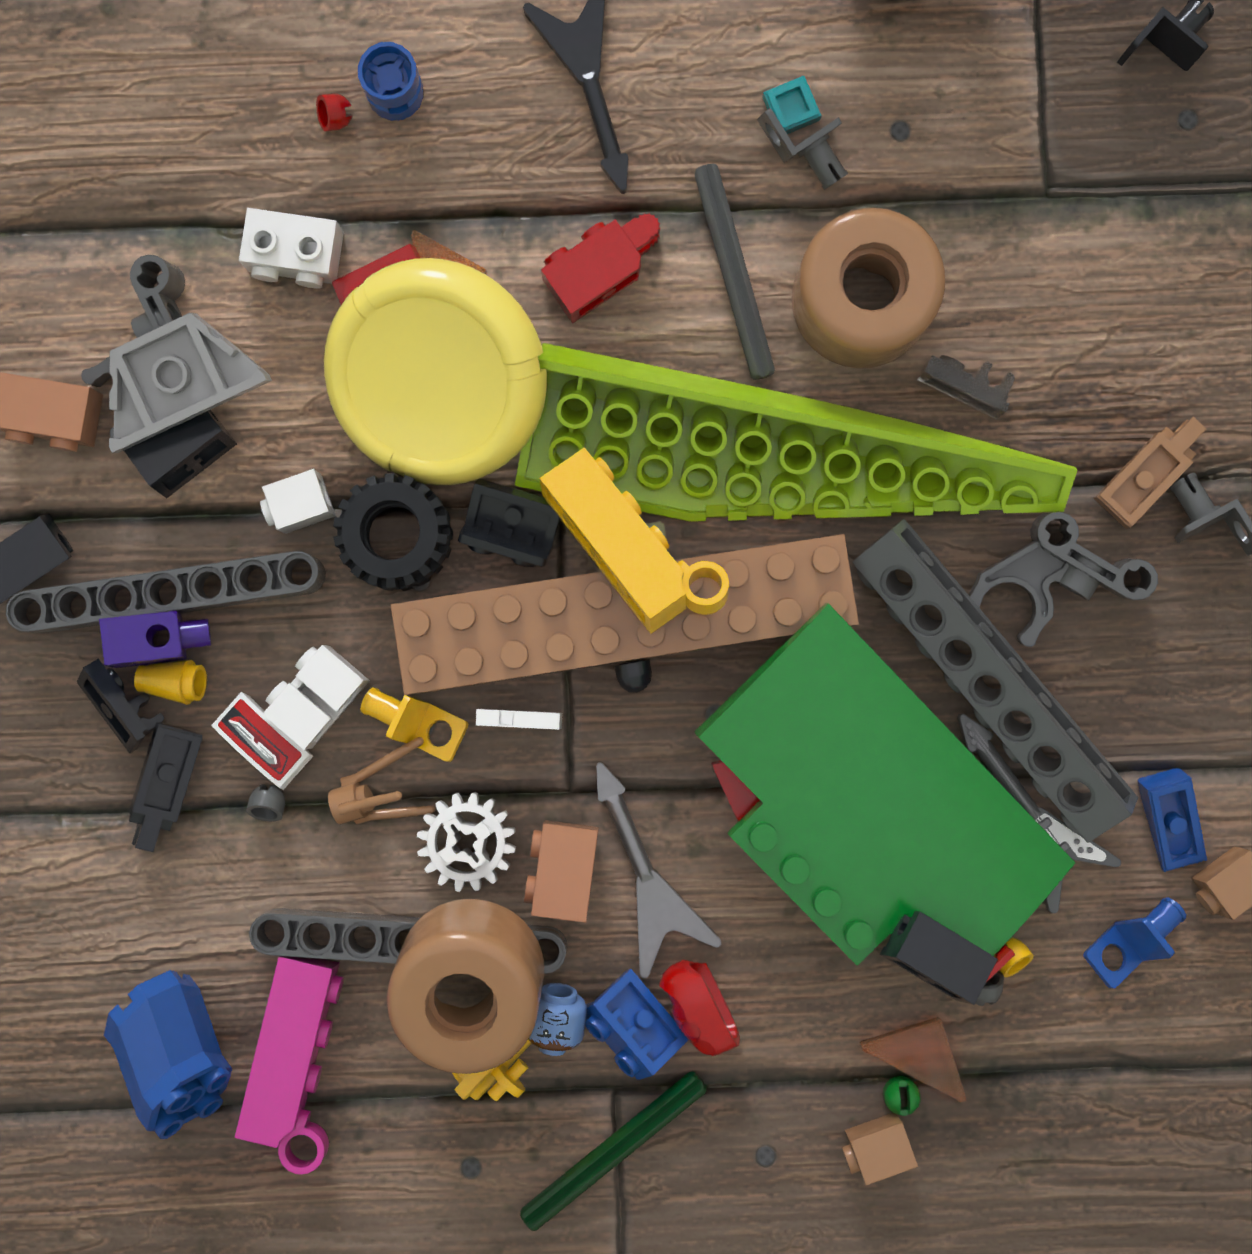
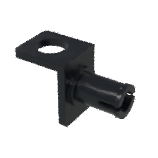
M1189 0L1176 17L1162 7L1130 44L1117 63L1122 66L1142 42L1147 39L1184 71H1188L1208 48V44L1196 34L1213 17L1214 8L1209 2L1197 14L1196 10L1205 0Z

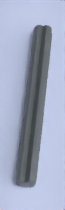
M714 163L703 165L695 170V180L749 372L753 380H760L774 374V363L719 168Z

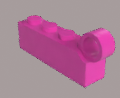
M279 956L234 1138L274 1148L278 1147V1156L281 1164L288 1171L302 1175L314 1171L325 1158L329 1148L326 1132L318 1124L309 1122L311 1111L304 1108L308 1092L315 1093L320 1080L322 1066L315 1065L319 1047L324 1049L327 1047L333 1021L326 1020L330 1003L337 1004L344 977L337 975L340 962L320 958ZM297 1135L310 1137L317 1146V1156L311 1160L297 1158L291 1150V1138Z

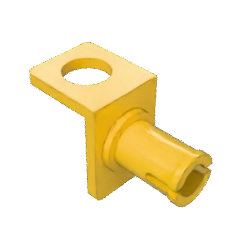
M374 687L365 694L360 707L361 713L389 725L386 733L387 738L408 743L417 737H422L424 742L417 748L446 762L453 760L469 725L467 721L426 701L407 695L400 701ZM437 721H446L452 730L451 739L444 746L437 747L429 739L430 728Z

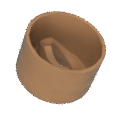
M862 208L836 217L814 236L806 249L794 280L792 309L799 331L806 342L818 354L842 366L873 368L898 359L918 341L931 325L941 307L945 291V269L941 254L926 230L917 222L899 212L883 208ZM852 268H864L872 273L884 276L892 284L894 290L893 301L882 309L867 310L859 308L845 294L843 286L845 272Z
M455 900L439 905L423 915L414 924L405 938L387 991L389 1019L396 1036L403 1046L421 1062L438 1070L457 1074L487 1071L511 1059L527 1042L538 1017L544 979V959L536 936L530 927L514 912L485 900ZM453 974H469L481 979L492 991L477 1005L459 1008L442 1003L436 997L435 990L438 983L444 977Z

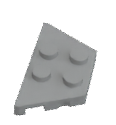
M188 313L110 351V375L113 379V385L109 391V410H114V438H109V448L112 453L122 452L272 381V379L264 369L198 314Z

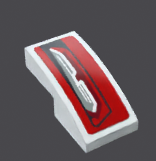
M241 692L211 726L257 770L277 787L284 790L311 760L313 755L308 750L300 748L263 716L264 710L249 695Z

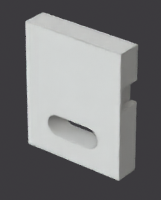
M476 709V725L559 730L562 729L563 713Z

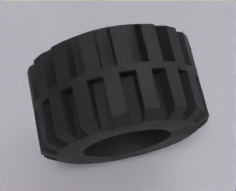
M395 473L385 474L384 478L379 479L376 476H372L366 479L367 484L364 486L355 485L350 490L353 495L349 500L342 499L338 506L342 509L340 517L334 518L333 527L337 528V536H333L335 547L340 549L341 554L339 557L343 564L351 569L350 572L357 578L384 590L394 591L400 589L406 591L413 589L412 586L424 585L429 582L431 575L434 573L438 574L443 568L442 562L445 557L449 558L452 550L449 547L450 539L453 540V529L450 527L449 522L451 518L442 501L425 484H421L414 478L406 475L398 477ZM402 507L412 512L419 522L420 534L418 541L407 555L399 559L390 560L382 558L371 547L369 539L371 525L375 518L383 511Z

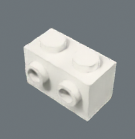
M247 208L239 262L248 272H251V277L261 281L278 282L280 276L296 279V284L304 287L322 288L323 283L332 284V281L337 279L344 232L337 220Z

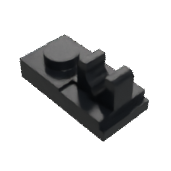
M99 658L83 667L77 684L129 754L137 750L144 737L154 731L156 722H163L164 716L162 713H159L150 719L140 718L138 716L139 708L148 703L150 699L148 694L141 693L127 701L123 692L124 684L121 678L112 668L106 669Z

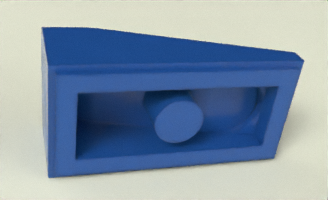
M1180 768L1139 778L1137 781L1140 796L1162 871L1166 872L1206 861L1207 856L1192 778Z

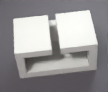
M321 645L318 650L314 646L307 650L295 665L299 670L295 675L296 678L289 684L285 681L279 683L265 700L270 706L262 715L303 750L312 749L370 682L368 678L339 653L327 645Z

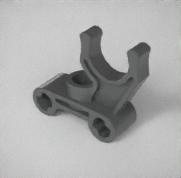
M145 255L138 258L131 267L130 279L145 313L131 320L136 338L182 317L175 300L181 296L185 289L184 274L177 266L156 255ZM110 356L98 365L84 369L81 374L82 380L88 385L101 387L112 377L110 375ZM114 427L110 430V438H114Z
M1050 512L1038 516L1033 521L1030 529L1031 543L978 573L968 595L980 608L984 595L991 587L1007 582L1020 585L1028 593L1032 601V615L1029 623L1017 634V640L1024 646L1032 647L1036 644V640L1044 626L1053 617V598L1049 591V586L1052 582H1057L1088 601L1099 585L1122 598L1142 600L1149 597L1155 591L1158 584V574L1149 562L1141 559L1127 558L1121 559L1113 565L1076 543L1079 537V527L1074 518L1063 512ZM1052 520H1057L1061 523L1058 531L1063 534L1062 540L1055 545L1048 542L1050 533L1045 530L1047 524ZM1139 570L1141 581L1138 587L1128 586L1126 588L1124 585L1126 571L1136 572Z

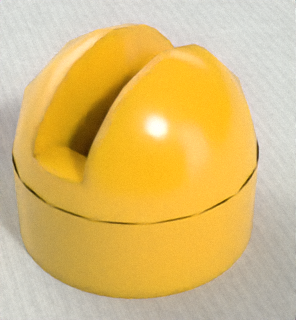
M1011 937L1006 942L1007 947L1015 953V956L1000 969L1004 977L1015 975L1025 968L1034 957L1028 947L1020 939Z

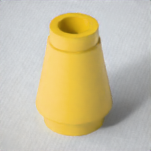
M193 660L140 665L135 672L134 685L138 692H145L146 694L188 705L192 701H200L206 691L207 674L204 666L196 665Z

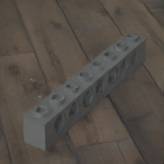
M905 519L896 524L852 562L857 568L860 580L868 588L877 591L886 602V608L890 616L896 622L904 624L915 637V643L921 653L929 659H934L944 671V677L948 685L955 692L962 693L973 706V712L978 721L984 727L991 728L1001 739L1003 749L1008 757L1015 763L1022 764L1032 776V783L1036 790L1043 797L1050 798L1061 811L1064 823L1072 832H1079L1084 840L1089 843L1132 815L1138 796ZM896 569L906 571L911 576L913 585L907 586L902 584L896 577ZM924 605H933L941 612L942 620L930 618L925 612ZM953 640L966 642L970 646L972 654L960 653L955 648ZM990 675L995 677L1000 682L1001 689L988 687L984 683L982 676ZM1011 711L1024 712L1030 718L1031 723L1023 724L1018 722L1012 716ZM1050 746L1056 749L1060 754V758L1054 759L1046 756L1042 752L1041 747ZM1070 782H1081L1089 788L1090 792H1077L1072 788Z

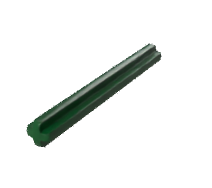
M694 1071L687 1073L522 1207L520 1216L526 1226L531 1231H537L702 1097L707 1089L699 1075Z

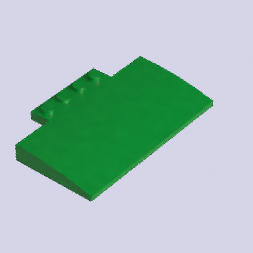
M825 603L694 731L760 800L727 832L728 835L857 966L888 935H892L903 915L906 914L912 917L915 911L922 912L994 956L1042 904L1075 864L1074 860L829 603Z

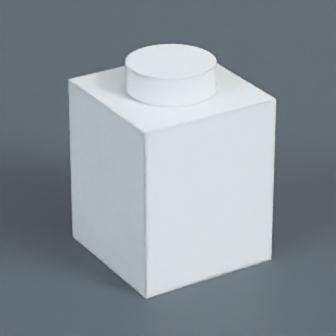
M315 469L262 487L266 499L260 501L265 520L269 526L275 525L277 530L285 534L336 516L322 474Z

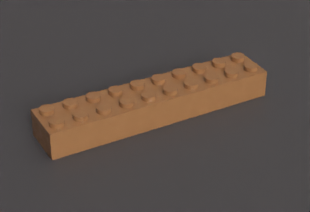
M840 534L675 560L677 563L683 560L689 567L700 561H710L720 565L727 573L729 579L728 599L719 611L709 615L697 614L686 606V610L652 634L649 633L602 572L391 604L404 695H416L793 636L825 603H829L851 627L859 625L845 535ZM706 577L695 580L690 586L691 592L703 599L714 597L721 589L715 580Z

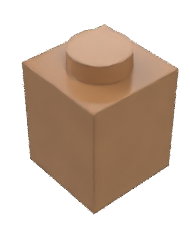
M1232 847L1191 878L1199 888V891L1195 893L1197 899L1211 915L1217 913L1234 920L1252 907V852L1248 849Z
M890 1113L845 1130L849 1145L843 1146L842 1150L851 1174L860 1172L866 1185L918 1167L904 1125L898 1115Z

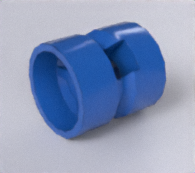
M379 42L369 47L359 61L358 79L372 110L380 117L391 121L404 120L412 116L420 108L424 92L423 84L411 53L402 45L394 42Z

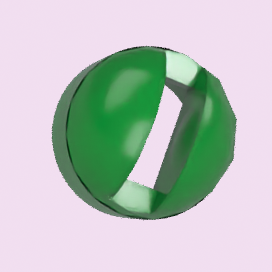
M904 1076L893 1077L883 1088L884 1103L892 1113L906 1116L912 1114L919 1107L921 1094L911 1079ZM899 1087H907V1107L901 1108Z

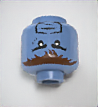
M550 983L542 987L538 1017L528 1040L533 1045L539 1047L543 1054L550 1056L563 1055L566 1050L577 1047L583 1040L587 1006L585 1000L577 994L575 988L562 983Z

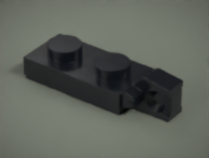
M156 722L130 806L129 822L137 823L132 845H135V848L154 852L160 829L170 831L173 822L177 823L203 735L201 733Z

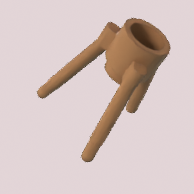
M417 737L357 773L342 777L340 779L341 787L332 789L328 793V803L334 820L338 824L351 821L360 824L371 820L415 817L427 813L434 814L436 809L431 805L374 810L375 806L400 800L402 793L396 791L373 796L367 784L360 786L361 781L421 746L424 742L423 738Z

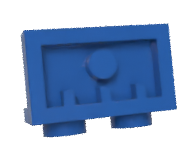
M632 969L625 971L595 1001L586 1004L585 1026L587 1030L598 1041L606 1042L616 1054L614 1057L616 1064L626 1075L635 1077L638 1080L653 1076L688 1041L672 1016Z

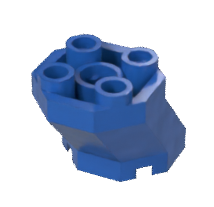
M172 970L137 985L128 994L132 1002L124 1010L117 1004L108 1013L104 1032L105 1038L114 1049L138 1119L147 1131L155 1132L160 1139L171 1137L180 1130L183 1124L198 1116L205 1118L213 1114L223 1103L220 1095L226 1090L232 1072V1067L222 1055L200 988L190 975L183 974L181 978L176 971Z

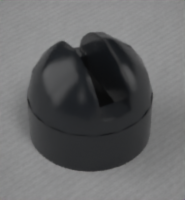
M650 659L614 665L618 683L628 692L638 693L644 690L651 682L652 669Z

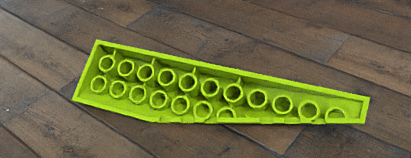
M542 343L543 353L538 356L540 369H546L547 372L545 404L534 433L527 444L521 449L515 486L542 491L539 478L585 447L594 460L601 457L606 462L614 475L615 480L612 481L621 493L628 491L635 498L642 512L689 522L706 521V518L728 517V521L747 520V517L774 516V519H792V515H815L816 518L891 516L892 513L913 512L914 516L933 515V512L960 511L961 515L979 514V511L1002 510L1003 513L1064 512L1078 470L1074 466L859 409Z

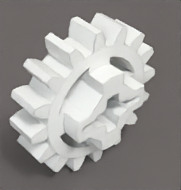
M476 792L471 793L468 802H463L460 793L453 794L452 806L450 807L442 800L435 803L439 815L425 814L423 819L430 825V829L417 832L418 838L427 841V846L417 851L418 856H429L432 861L424 869L426 873L438 869L441 872L438 884L442 886L451 878L455 880V891L458 892L462 890L466 881H470L474 891L481 889V878L483 877L490 883H495L498 878L494 869L497 867L507 871L510 866L509 862L503 858V854L516 851L515 845L506 842V837L516 832L515 827H503L502 821L508 816V812L505 810L495 814L492 811L495 804L493 798L489 799L484 805L478 804L479 796ZM457 812H475L485 819L479 823L465 821ZM443 824V828L448 834L445 848L439 851L437 835ZM461 830L465 835H469L472 832L476 835L477 840L473 844L476 852L472 853L469 848L461 851L457 847L456 843L461 839L458 831ZM495 832L497 847L491 860L489 858L490 855L485 849L487 837ZM453 861L467 862L476 871H460L452 868L449 864Z

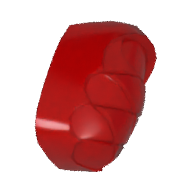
M681 960L671 965L662 974L659 986L668 993L673 1005L672 1014L674 1020L690 1043L701 1053L711 1056L719 1055L739 1046L740 1035L736 1023L707 963Z

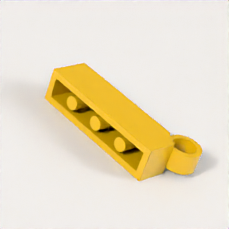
M584 447L539 478L542 495L650 634L686 610V606L697 614L709 615L719 611L725 605L729 591V579L725 570L720 565L710 561L696 562L690 567L683 560L677 563L667 551L670 547L663 533L655 525L650 528L639 516L642 514L639 504L628 491L621 493L612 482L615 478L611 469L601 457L594 460ZM706 577L715 580L721 589L714 597L703 599L691 592V584L699 578Z

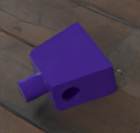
M177 611L99 619L104 665L114 669L187 659V648L212 645L208 619L183 622L182 615ZM168 630V643L155 646L153 639L156 632Z

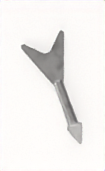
M598 762L596 766L598 800L606 802L637 876L640 976L647 978L651 972L662 940L668 932L678 931L716 948L721 945V940L662 876L653 870L623 799L622 793L625 792V787L603 763Z

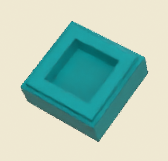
M805 76L763 92L762 98L767 110L769 108L772 109L787 134L816 123L821 119L822 115Z

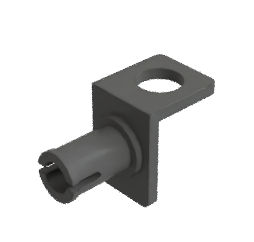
M769 108L757 119L782 161L785 163L797 154L799 157L804 156L823 185L822 188L824 190L848 174L827 142V139L830 138L828 134L842 124L839 117L796 146L792 143L772 109Z
M1195 472L1187 475V479L1181 478L1169 487L1191 520L1174 537L1177 543L1224 519L1244 552L1248 556L1252 555V521L1238 499L1222 507L1220 505L1215 506L1199 482ZM1240 523L1245 528L1249 538L1243 532Z

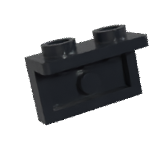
M477 479L474 483L465 524L459 533L458 542L468 545L469 549L479 554L489 555L496 553L510 557L514 563L520 566L544 567L552 552L560 518L544 497L484 479Z

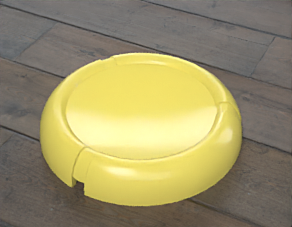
M419 258L400 261L382 268L369 276L363 284L356 287L339 307L328 331L324 351V377L329 400L340 425L358 449L373 462L389 472H394L403 477L404 475L412 477L419 483L430 485L467 483L493 473L507 464L521 451L534 433L542 415L547 391L546 369H540L538 356L543 353V349L528 315L514 297L499 283L486 274L458 262L445 259Z

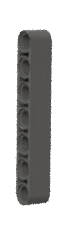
M301 551L258 556L22 591L9 599L6 605V617L10 625L19 631L32 633L57 632L100 625L99 619L168 611L186 613L309 595L317 592L322 587L326 571L318 558ZM307 561L312 569L310 580L303 585H296L292 578V570L298 563ZM262 568L266 573L267 582L261 590L253 592L248 585L249 574L254 569ZM217 574L222 583L221 590L218 595L209 599L203 589L204 583L209 576ZM172 581L176 587V596L170 604L164 605L160 600L159 591L164 583ZM126 587L131 594V603L128 608L120 611L116 607L115 597L121 589ZM81 594L85 598L86 609L80 617L76 618L72 614L71 603L77 595ZM37 601L41 608V615L34 624H31L27 618V609L32 602Z
M276 908L255 919L251 924L249 937L253 947L258 952L266 955L396 964L402 948L399 940L400 932L405 929H411L421 917ZM268 920L277 921L282 925L284 937L281 942L271 941L266 936L265 924ZM312 923H320L327 927L330 933V940L327 945H319L312 941L309 932ZM528 925L538 941L545 938L551 939L559 947V954L556 958L544 960V974L556 971L564 963L568 948L564 934L551 926ZM357 927H369L374 932L376 937L374 947L363 948L357 944L354 936Z

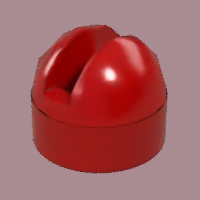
M331 93L322 94L317 97V117L323 131L340 130L348 126L352 120L353 115L346 114L345 107H350L351 103L343 95Z

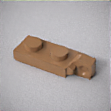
M1194 416L1190 420H1185L1174 432L1167 426L1164 427L1135 454L1093 499L1125 529L1131 528L1193 463L1191 460L1196 453L1189 447L1206 428Z

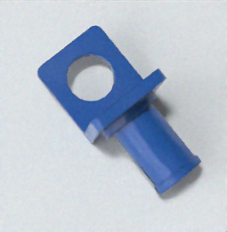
M1169 897L1163 898L1144 918L1116 921L1084 952L1083 956L1108 988H1116L1143 961L1169 959L1175 954V951L1164 938L1186 919V913L1175 900ZM1109 944L1115 945L1122 953L1123 962L1116 971L1109 970L1102 961V952Z

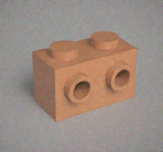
M0 372V430L6 433L5 440L21 444L33 445L34 438L50 440L49 447L63 451L77 452L78 445L94 447L103 394L87 386Z
M545 820L542 831H533L530 857L538 858L536 876L528 875L524 897V903H532L531 916L586 923L599 827Z

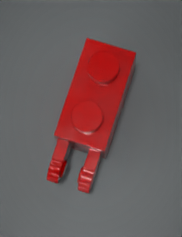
M644 213L639 215V218L632 219L622 227L616 219L606 226L603 222H599L583 233L581 236L582 242L570 250L562 247L545 259L544 263L546 266L541 269L542 279L572 324L638 280L641 268V255L650 250L651 246L654 247V244L658 243V239H660V235H658L660 234V223L658 218H655V215Z

